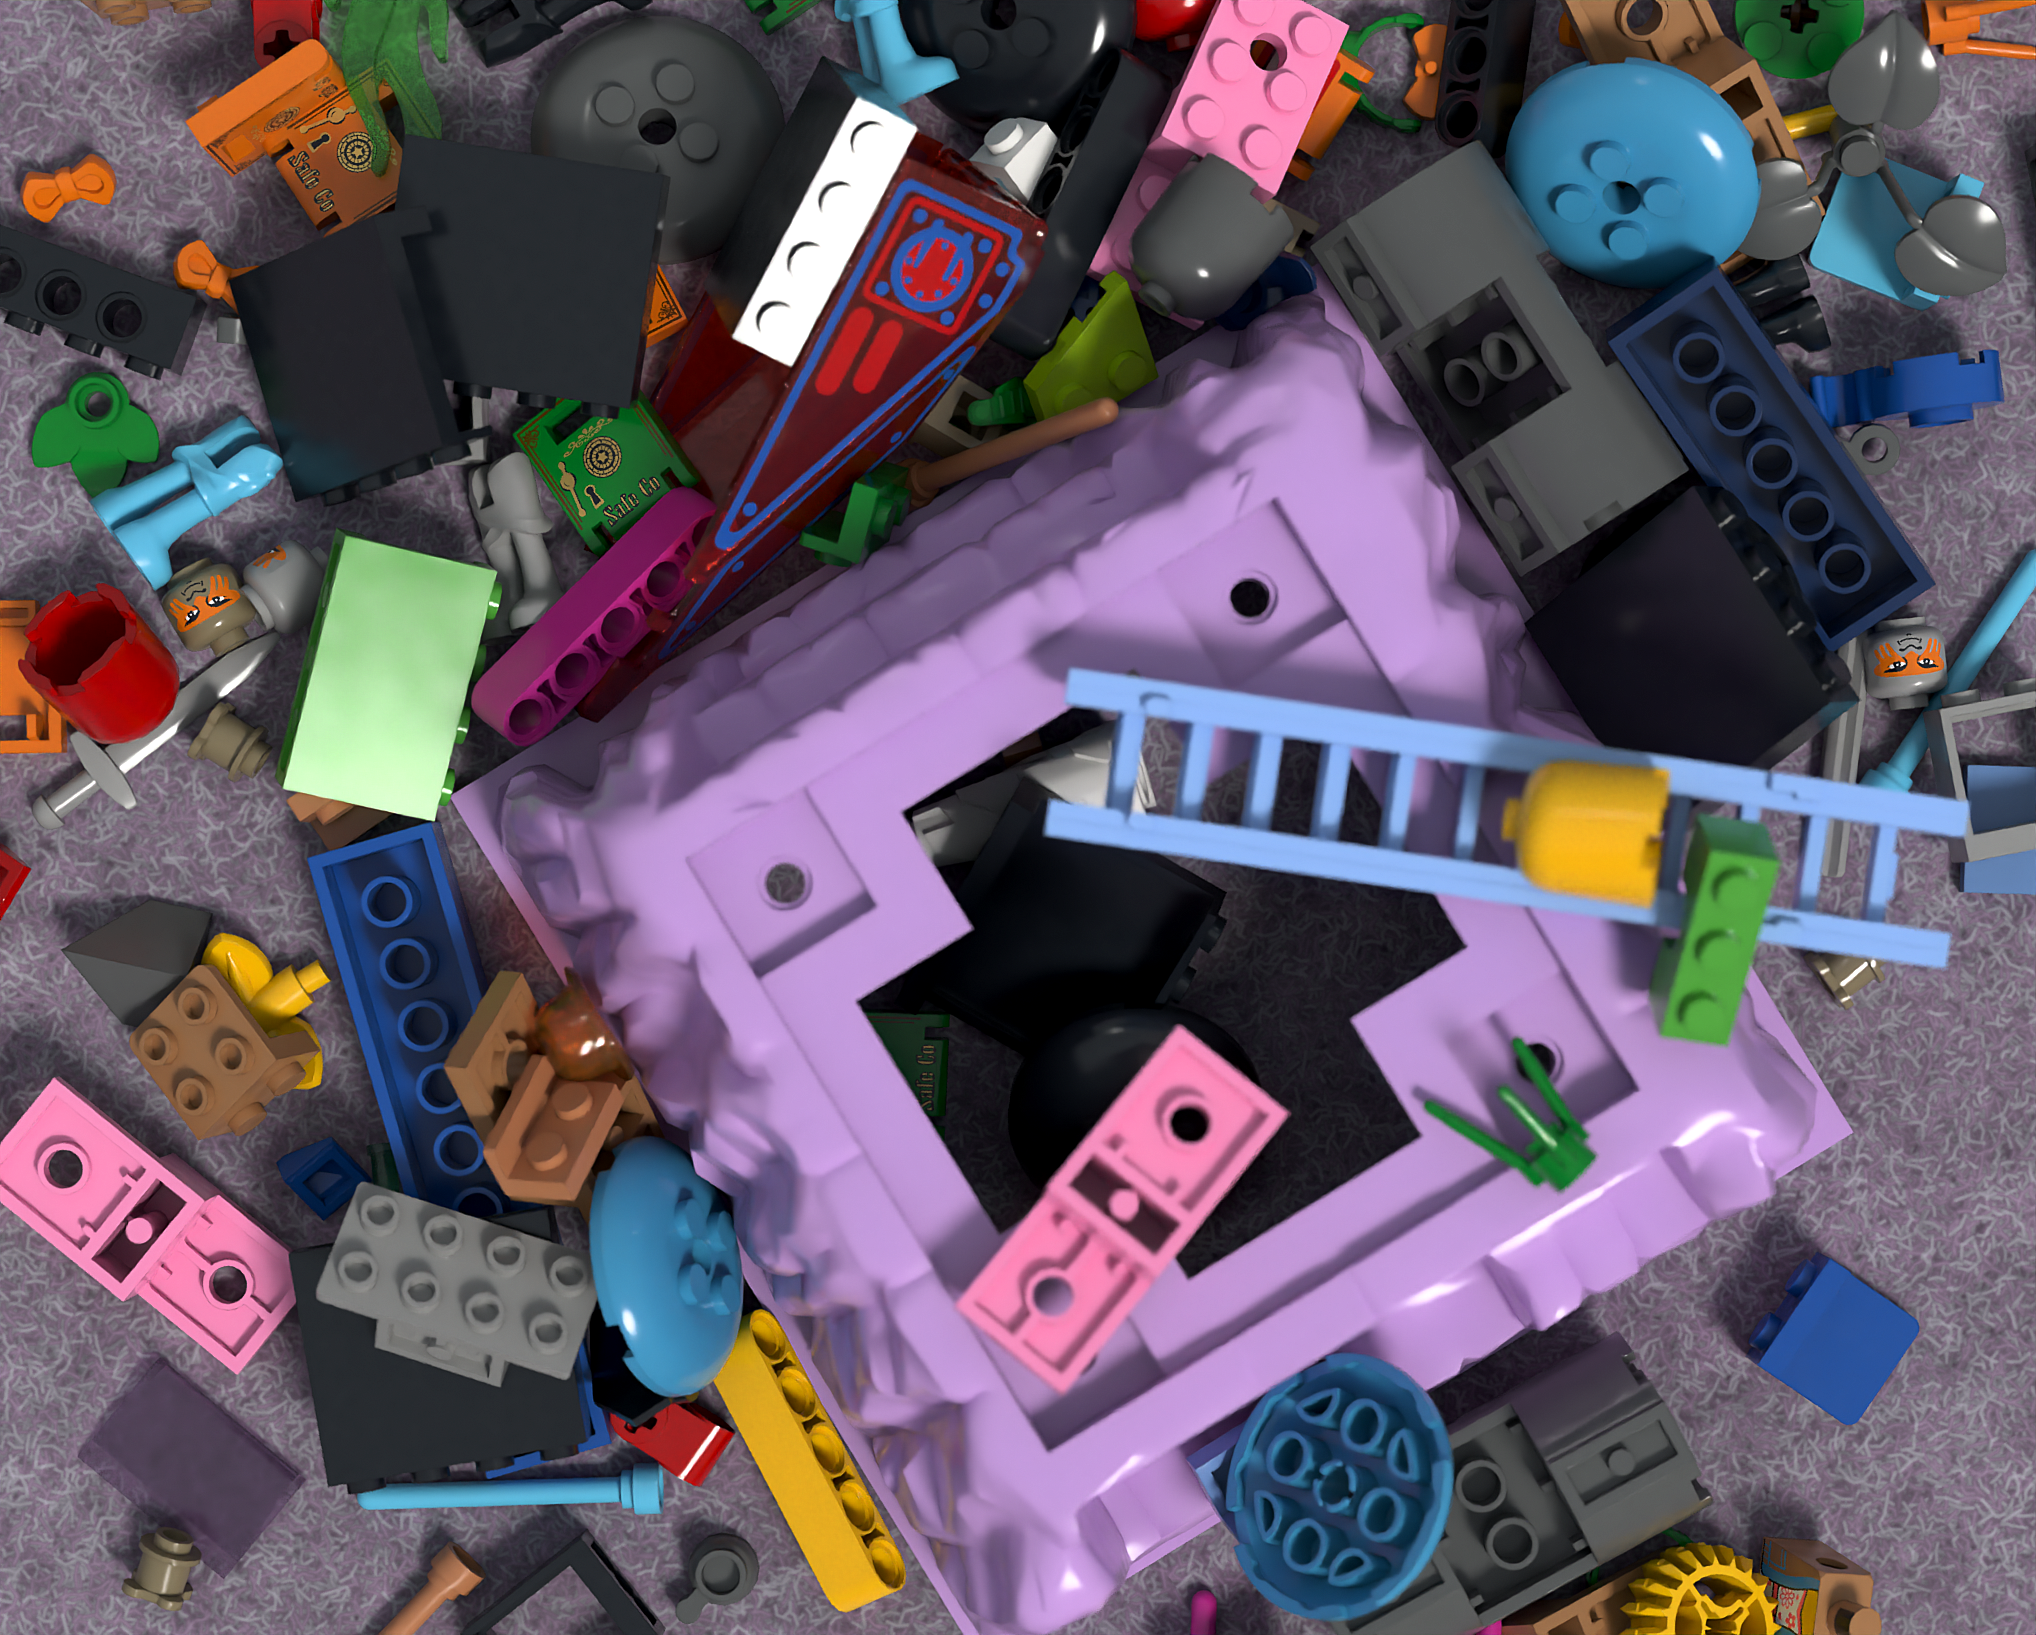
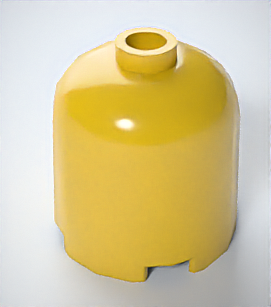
M1570 760L1550 761L1538 767L1527 779L1522 798H1508L1503 823L1502 838L1503 840L1516 841V862L1523 877L1535 887L1550 892L1652 908L1659 875L1663 840L1649 838L1650 836L1659 837L1663 810L1667 811L1670 770Z

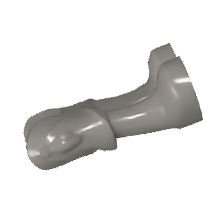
M512 452L496 459L492 464L476 466L468 473L469 500L473 508V514L479 524L482 548L487 554L492 568L497 571L495 581L502 583V595L497 614L493 620L485 619L479 643L486 645V647L517 642L565 594L560 586L541 535L551 530L553 523L541 507L530 459L523 453Z

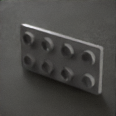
M367 1182L359 1183L316 1291V1297L319 1301L378 1319L375 1347L500 1387L509 1362L560 1379H567L571 1374L598 1299L590 1254Z

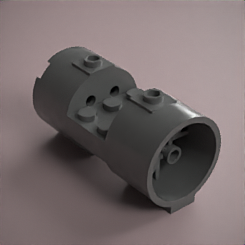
M1476 140L1459 148L1407 179L1360 212L1344 220L1310 247L1378 355L1381 357L1383 355L1389 356L1395 352L1398 353L1464 458L1451 466V469L1520 577L1556 556L1689 470L1682 459L1684 458L1621 361L1617 360L1606 367L1595 350L1591 339L1583 331L1561 297L1556 284L1547 275L1538 261L1547 255L1551 249L1481 140Z
M1618 1331L1445 1424L1452 1450L1454 1482L1448 1519L1437 1548L1419 1576L1395 1599L1368 1614L1347 1620L1329 1621L1336 1635H1474L1714 1504L1712 1495L1707 1487L1702 1488L1696 1479L1702 1476V1473L1666 1403L1661 1399L1652 1381L1648 1380L1641 1369L1638 1370L1635 1364L1631 1362L1636 1357ZM1349 1491L1348 1497L1351 1498L1353 1496V1492Z

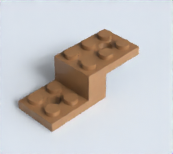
M1560 0L1591 66L1624 63L1626 57L1657 61L1692 75L1718 93L1740 117L1754 143L1752 154L1755 163L1776 157L1792 158L1798 161L1804 168L1807 186L1812 183L1756 59L1724 36L1708 0H1652L1653 11L1649 20L1637 28L1628 27L1627 14L1631 6L1638 0ZM1818 195L1812 197L1818 204L1823 217L1826 215V212ZM1736 250L1720 266L1726 275H1729L1755 258Z
M499 971L484 998L478 1003L474 1015L458 1042L449 1052L443 1067L483 1146H485L489 1132L495 1127L511 1096L515 1082L520 1079L532 1055H546L558 1079L616 1083L624 1098V1102L575 1201L509 1196L511 1201L578 1207L590 1230V1211L595 1183L599 1172L611 1170L616 1159L612 1150L621 1142L636 1137L654 1136L666 1138L633 1069L566 1063L547 1023L543 1020L541 1027H537L536 1017L540 1009L522 972Z

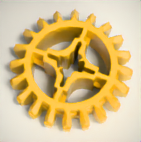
M1704 1542L1687 1543L1686 1547L1668 1548L1660 1552V1559L1650 1560L1642 1565L1645 1578L1636 1579L1628 1584L1636 1601L1627 1603L1619 1608L1631 1618V1626L1619 1635H1774V1633L1782 1628L1780 1624L1773 1621L1771 1612L1779 1601L1771 1596L1764 1595L1769 1577L1763 1576L1760 1573H1752L1753 1559L1745 1558L1742 1555L1734 1556L1733 1548H1727L1723 1545L1711 1546L1706 1545ZM1699 1580L1707 1585L1716 1595L1710 1600L1707 1594H1699L1693 1584Z

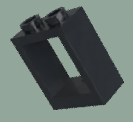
M586 1529L467 1623L460 1635H497L492 1629L494 1625L569 1566L572 1567L625 1635H663L666 1628L589 1530Z

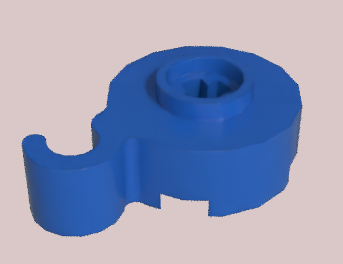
M1998 350L1979 351L1980 363H1975V358L1960 360L1958 352L1894 361L1892 362L1894 375H1891L1890 368L1873 366L1844 375L1827 377L1821 375L1808 378L1810 396L1832 428L1909 419V428L1957 424L1974 420L1973 410L1992 407L2005 402Z

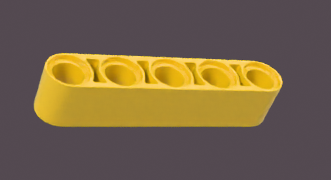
M758 1309L742 1316L731 1355L713 1381L826 1597L835 1608L847 1613L901 1590L906 1580L905 1564L901 1553L782 1326L769 1311Z

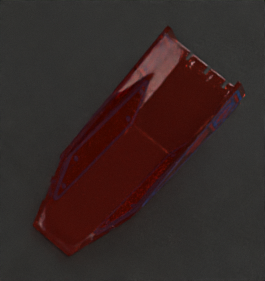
M918 130L915 131L792 366L732 338L705 290L649 402L699 473L701 481L692 488L717 504L718 507L691 559L683 569L685 579L695 582L694 585L669 613L657 608L653 609L646 618L647 626L652 630L624 658L618 656L598 684L574 707L582 718L596 723L602 720L800 540L802 530L809 526H815L852 492L856 480L867 473L877 470L910 440L1027 288L1045 254L1041 246L1048 235L1047 223L1003 187L999 186L998 183L978 167L973 166L968 159L955 149L947 148L941 151L944 145L942 142ZM672 470L665 474V476H669L676 488L684 486ZM608 532L607 538L614 545L617 541ZM585 544L584 550L593 553L588 545Z

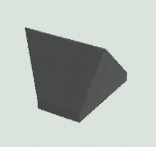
M148 900L61 949V951L122 1024L139 1027L196 966L201 965L213 913Z

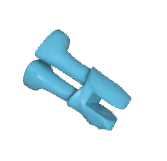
M835 0V17L844 22H853L863 76L878 83L898 106L959 79L955 65L950 58L941 56L921 57L916 54L902 26L898 0Z
M241 415L226 422L196 443L176 447L172 452L174 463L123 487L107 489L89 501L105 527L120 547L126 551L154 591L168 583L173 576L168 550L174 541L198 523L211 516L216 517L240 499L258 493L275 478L278 471L282 468L283 459L268 444L260 443L259 431L246 416ZM194 484L195 489L152 512L162 503Z

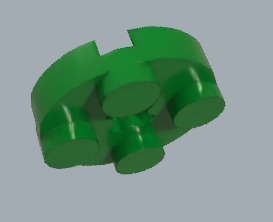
M1734 0L1732 11L1733 28L1744 51L1756 59L1760 69L1782 78L1806 79L1830 71L1846 48L1859 39L1864 23L1863 0H1807L1808 8L1816 10L1814 23H1805L1801 33L1797 34L1790 31V20L1781 18L1783 5H1794L1796 0Z

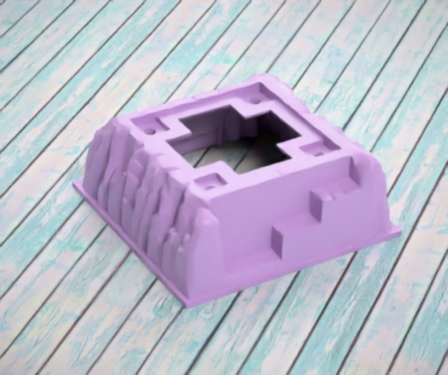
M1320 263L1311 267L1317 278V288L1312 292L1294 296L1278 303L1264 314L1253 319L1244 330L1231 332L1218 324L1156 362L1155 366L1159 377L1118 401L1119 413L1112 423L972 475L933 499L928 506L907 515L900 527L894 525L889 542L870 554L861 563L852 562L851 567H838L827 564L452 794L450 798L615 1068L633 1069L665 1138L689 1153L695 1173L718 1188L729 1214L734 1220V1229L737 1234L745 1280L763 1309L769 1311L782 1326L826 1412L963 1635H1047L1074 1621L1100 1611L1107 1600L1124 1586L1126 1579L1219 1523L1221 1520L1212 1508L1186 1458L1247 1420L1260 1400L1271 1388L1297 1372H1303L1318 1363L1326 1361L1325 1356L1339 1353H1355L1387 1361L1408 1373L1429 1394L1531 1330L1544 1331L1579 1307L1588 1295L1609 1291L1638 1273L1640 1268L1654 1257L1696 1238L1714 1220H1724L1768 1199L1776 1193L1775 1180L1854 1133L1752 966H1750L1728 1047L1660 1037L1647 994L1663 936L1679 938L1681 930L1434 893L1466 948L1350 1018L1421 1134L1419 1138L1189 1279L1185 1276L1176 1259L1173 1258L1062 1397L954 1309L956 1303L1025 1219L1004 1232L998 1233L856 1002L862 996L972 930L971 925L901 811L1073 707L1064 705L1067 675L1070 668L1121 676L1135 668L1141 679L1604 747L1581 717L1525 627L1524 623L1535 613ZM1241 581H1254L1264 588L1268 604L1261 616L1245 618L1233 610L1230 603V593L1235 584ZM1166 720L1183 747L1186 723ZM1214 727L1206 785L1251 758L1254 733ZM1351 748L1350 758L1383 810L1391 753ZM1416 758L1404 846L1408 853L1451 859L1464 764ZM1485 767L1472 863L1519 869L1516 862V841L1503 840V823L1508 798H1522L1527 779L1531 774ZM1659 832V837L1650 836L1649 839L1663 840V836ZM1683 856V860H1682L1681 870H1682L1683 863H1684V859H1685L1684 856ZM782 863H790L797 866L805 877V890L802 896L792 903H783L776 900L768 889L769 874L777 865ZM1680 876L1678 893L1685 894L1684 884ZM1519 1036L1526 1044L1541 1043L1547 1049L1550 1056V1065L1546 1075L1574 1119L1590 1134L1585 1143L1598 1157L1588 1170L1562 1193L1558 1194L1546 1181L1536 1189L1519 1171L1423 1110V1103L1429 1099L1435 1101L1531 1160L1532 1157L1524 1148L1534 1135L1497 1095L1498 1086L1503 1084L1509 1086L1545 1125L1553 1120L1560 1127L1561 1125L1533 1081L1524 1080L1517 1072L1515 1064L1517 1054L1511 1046V1040L1513 1037ZM1047 1278L1038 1282L1033 1288L1032 1299L1034 1305L1042 1314L1058 1316L1069 1310L1072 1304V1294L1069 1287L1063 1281L1056 1278Z

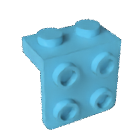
M1884 158L1888 161L1892 174L1914 211L1922 219L1927 209L1935 201L1951 195H1970L1979 198L1984 186V182L1961 173L1949 182H1945ZM1841 171L1825 210L1826 215L1822 218L1820 230L1814 238L1808 253L1809 265L1815 270L1921 312L1935 305L1939 297L1949 299L1950 296L1934 295L1922 291L1907 281L1900 272L1895 261L1894 248L1899 239L1914 228L1903 217L1880 176L1873 172L1866 176L1853 177Z

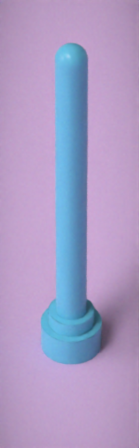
M2036 549L2026 554L1947 673L1948 681L1946 686L1933 694L1928 702L1929 706L1923 709L1888 764L1880 762L1876 770L1868 769L1859 782V786L1909 793L1908 790L1913 784L1909 777L1929 748L1923 712L1941 709L1940 696L1968 690L2036 587Z
M658 1462L635 1463L633 1470H622L619 1477L386 1484L387 1487L379 1490L357 1494L358 1504L366 1510L621 1502L623 1509L634 1508L636 1515L662 1514L664 1507L663 1467Z

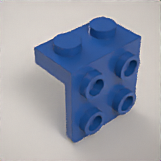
M1816 1252L1811 1261L1804 1259L1794 1270L1785 1286V1291L1788 1294L1774 1314L1768 1312L1759 1321L1749 1338L1748 1343L1752 1347L1745 1357L1841 1423L1853 1425L1860 1420L1918 1335L1919 1323L1913 1316L1851 1275L1850 1271L1837 1262Z

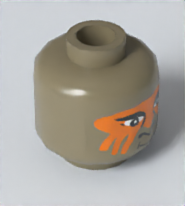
M210 557L204 558L175 573L169 582L166 583L169 590L162 598V608L187 650L197 652L211 648L215 656L219 657L239 647L250 638L244 628L253 622L257 611L249 599L238 590L244 586V583L232 565L227 563L213 564Z

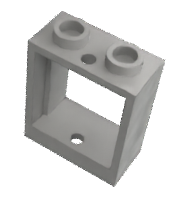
M2036 677L2003 683L2004 696L1982 701L1979 688L1940 696L1941 709L1923 712L1939 798L1967 802L1952 723L2034 707L2036 717ZM1968 814L1965 837L1947 836L1952 863L1973 862L2036 849V820L1973 832L1970 814Z

